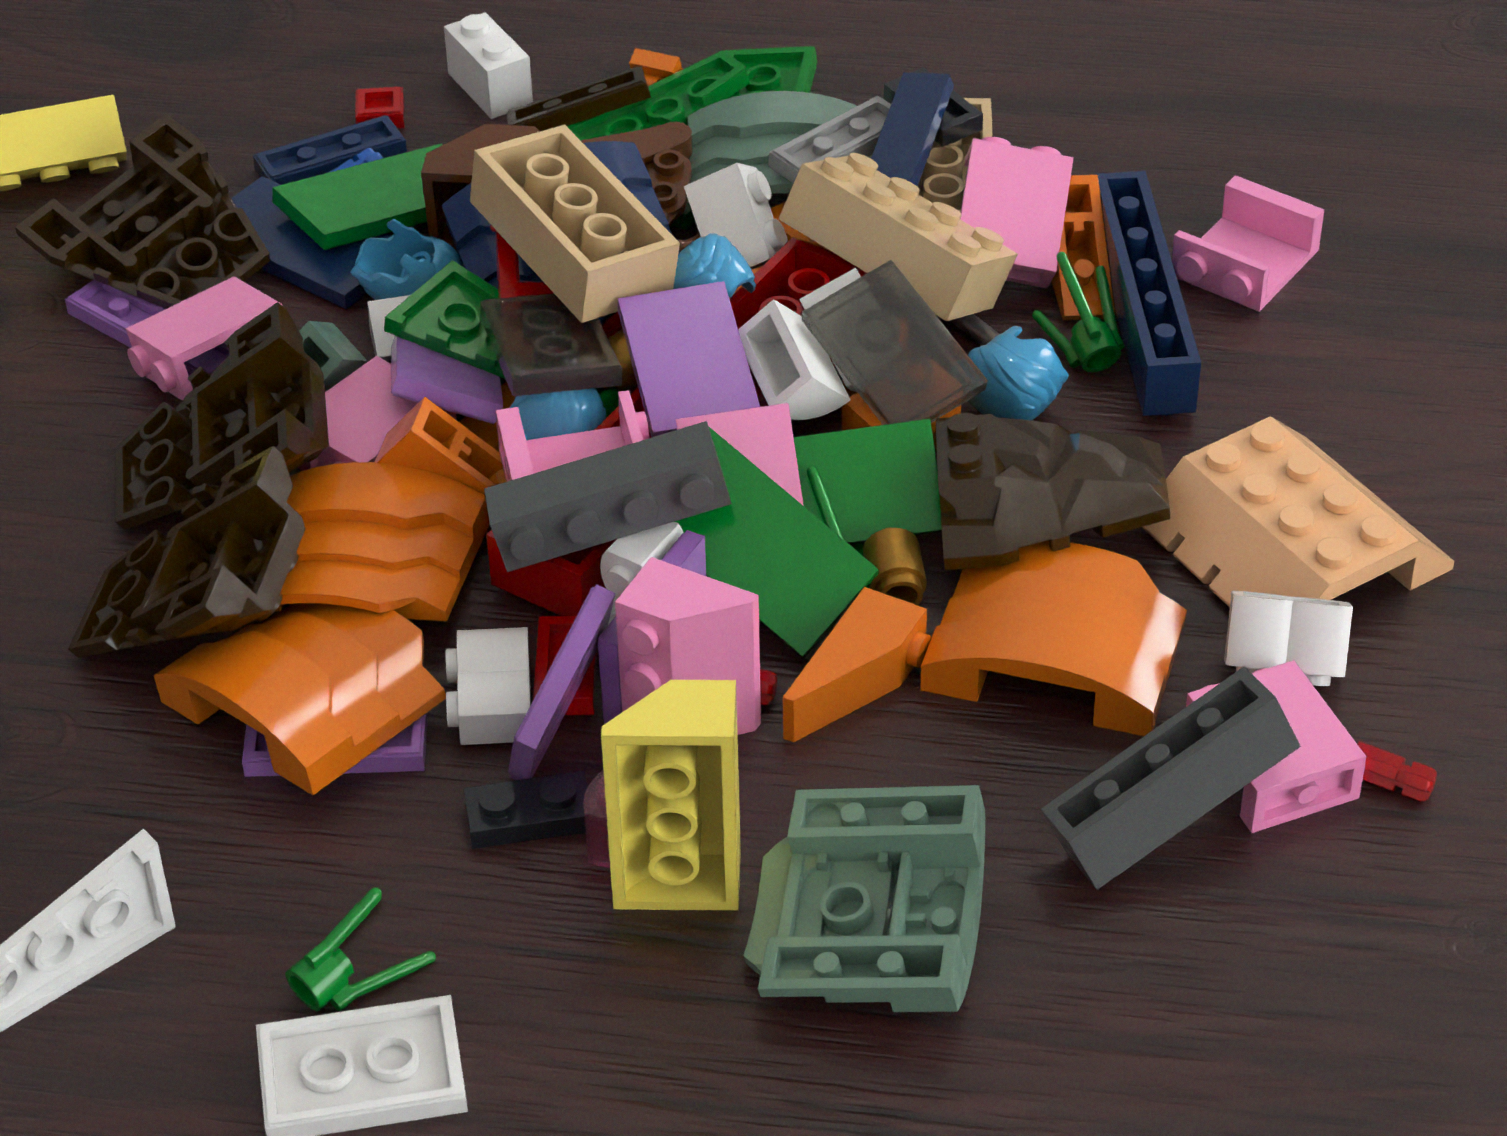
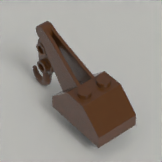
M669 122L647 129L580 140L582 143L600 141L635 143L650 175L653 190L666 216L669 227L684 213L687 204L684 186L690 184L692 177V166L689 160L693 152L692 131L688 125L681 122ZM484 124L426 153L421 170L429 237L434 236L437 239H441L456 250L446 225L442 204L472 183L474 150L537 133L540 130L535 126ZM699 231L692 238L678 240L680 243L679 251H682L694 240L700 238Z

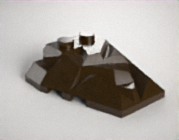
M164 114L129 141L133 167L71 213L53 198L15 226L16 234L50 263L166 309L231 277H236L244 282L270 262L269 251L242 207L237 208L228 194V184L221 174L217 175L208 161V152L201 140L168 114Z
M279 302L237 329L224 342L229 348L230 355L209 374L199 366L188 377V380L196 388L189 392L176 408L163 401L115 448V523L124 530L181 511L182 508L194 499L202 504L216 497L222 485L220 483L221 478L272 446L283 454L289 473L305 462L315 460L323 450L329 447L324 374L319 365L304 352L303 337L287 309Z
M959 413L947 418H935L938 487L945 570L1003 566L1019 561L1018 548L1049 540L1051 550L1057 551L1070 547L1069 534L1092 528L1093 531L1104 538L1170 519V505L1161 444L1132 435L1087 430L1071 432L1053 423L997 418L992 414L974 415L971 413Z
M272 446L236 466L221 478L220 483L222 485L215 501L205 508L194 499L181 510V514L187 519L172 527L166 536L167 539L159 531L154 530L108 566L99 580L68 650L78 658L161 644L163 641L234 631L255 619L262 621L272 615L282 601L283 595L280 592L287 574L298 561L299 555L296 552L305 532L302 516L287 503L293 486L283 454Z

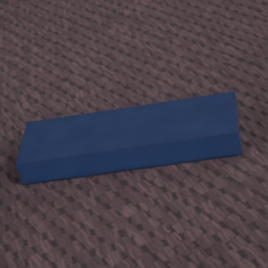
M903 72L871 157L878 164L877 170L889 178H902L918 187L954 87L950 74Z
M388 115L257 153L253 155L254 168L260 177L263 176L283 185L328 173L351 158L353 160L356 154L366 148L379 152L383 158L406 153V139Z

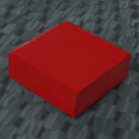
M403 87L356 90V124L388 115L397 128H405Z

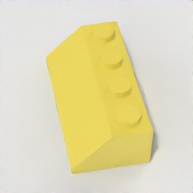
M114 94L0 115V191L18 188L22 186L21 180L39 176L41 182L44 183L64 180L70 177L69 171L88 167L92 174L105 173L118 169V162L127 160V151Z
M670 680L604 724L601 730L613 909L739 911L741 845L736 680Z

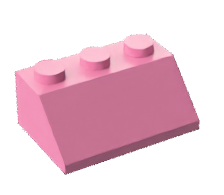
M651 557L615 601L622 712L670 680H736L737 735L756 731L761 724L759 595Z

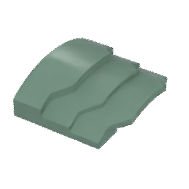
M767 91L740 95L706 106L689 115L687 119V125L692 131L693 150L689 158L692 166L690 183L730 165L740 163L756 167L757 171L762 172L769 183L771 194L790 193L793 183L768 166L769 152L853 109L857 105L838 98L815 93Z
M979 785L796 790L787 837L778 842L762 859L756 908L749 939L743 955L745 963L760 975L758 985L760 997L824 996L826 1002H890L893 1012H958L971 976L982 904L985 859V807Z

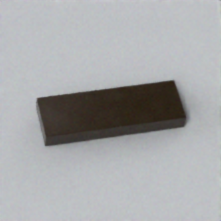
M638 66L511 109L506 113L508 125L535 126L538 130L544 131L561 125L569 126L651 98L643 69Z

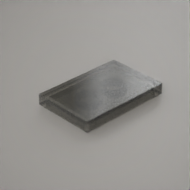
M892 260L807 308L802 313L801 321L883 425L930 419L932 423L936 420L935 418L942 417L986 390L988 384L986 377Z
M554 293L480 301L481 321L513 396L622 386V367L598 318L581 323Z

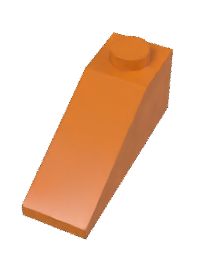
M1071 175L1059 252L1066 253L1092 315L1104 319L1095 269L1099 265L1104 266L1106 270L1113 308L1114 300L1098 175ZM1057 263V270L1051 282L1062 320H1082L1063 277L1060 265Z
M426 397L387 432L375 460V463L396 464L433 472L465 484L484 495L485 488L506 482L500 453Z
M864 587L783 696V739L794 743L899 688L914 667L921 668L931 641V635L926 634L927 609Z

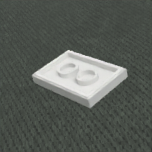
M451 995L256 1025L266 1136H319L468 1112Z

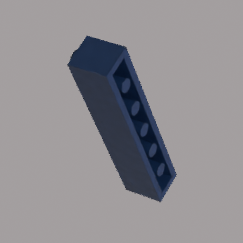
M1146 171L1095 174L1098 175L1114 308L1142 414L1147 416L1195 413L1201 359Z

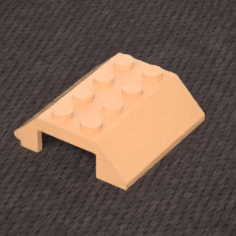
M1271 416L1183 456L1166 478L1170 519L1142 527L1168 552L1175 551L1173 556L1203 584L1211 583L1209 589L1228 607H1230L1231 591L1331 600L1386 572H1389L1411 591L1453 570L1454 567L1453 559L1313 442Z

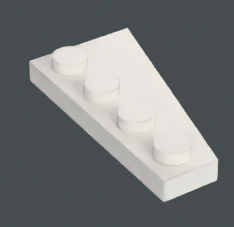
M144 828L0 945V1032L176 927L158 843Z

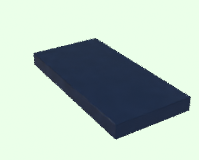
M263 176L231 198L237 208L242 207L270 253V262L263 266L262 270L344 309H348L367 294L350 272L355 266L360 247L366 239L324 250L272 203L273 187L280 184ZM386 233L372 238H389L392 235Z

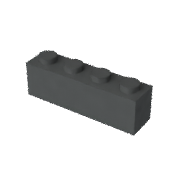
M707 421L484 489L490 527L507 572L732 504Z
M1242 667L1040 810L1068 857L1098 890L1301 746L1277 698L1250 671Z

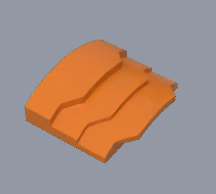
M375 462L331 464L304 470L290 476L293 488L287 503L302 516L305 532L296 552L299 555L298 561L287 574L280 592L283 598L275 611L280 612L284 604L320 603L360 608L376 613L394 610L406 619L448 620L490 524L484 494L456 480L433 472L408 466Z
M1049 540L1018 548L1019 561L1003 566L966 568L962 570L953 597L949 599L940 625L935 627L921 664L920 691L978 702L987 673L992 671L1095 692L1093 726L1145 736L1154 730L1185 624L1187 610L1159 592L1139 561L1105 549L1077 543H1070L1068 548L1052 551Z
M320 603L289 604L261 624L247 625L232 636L214 643L199 644L154 675L161 702L194 723L200 724L222 709L263 734L274 772L311 795H315L446 699L445 689L423 667L424 637L422 630L394 610L376 613L360 608Z

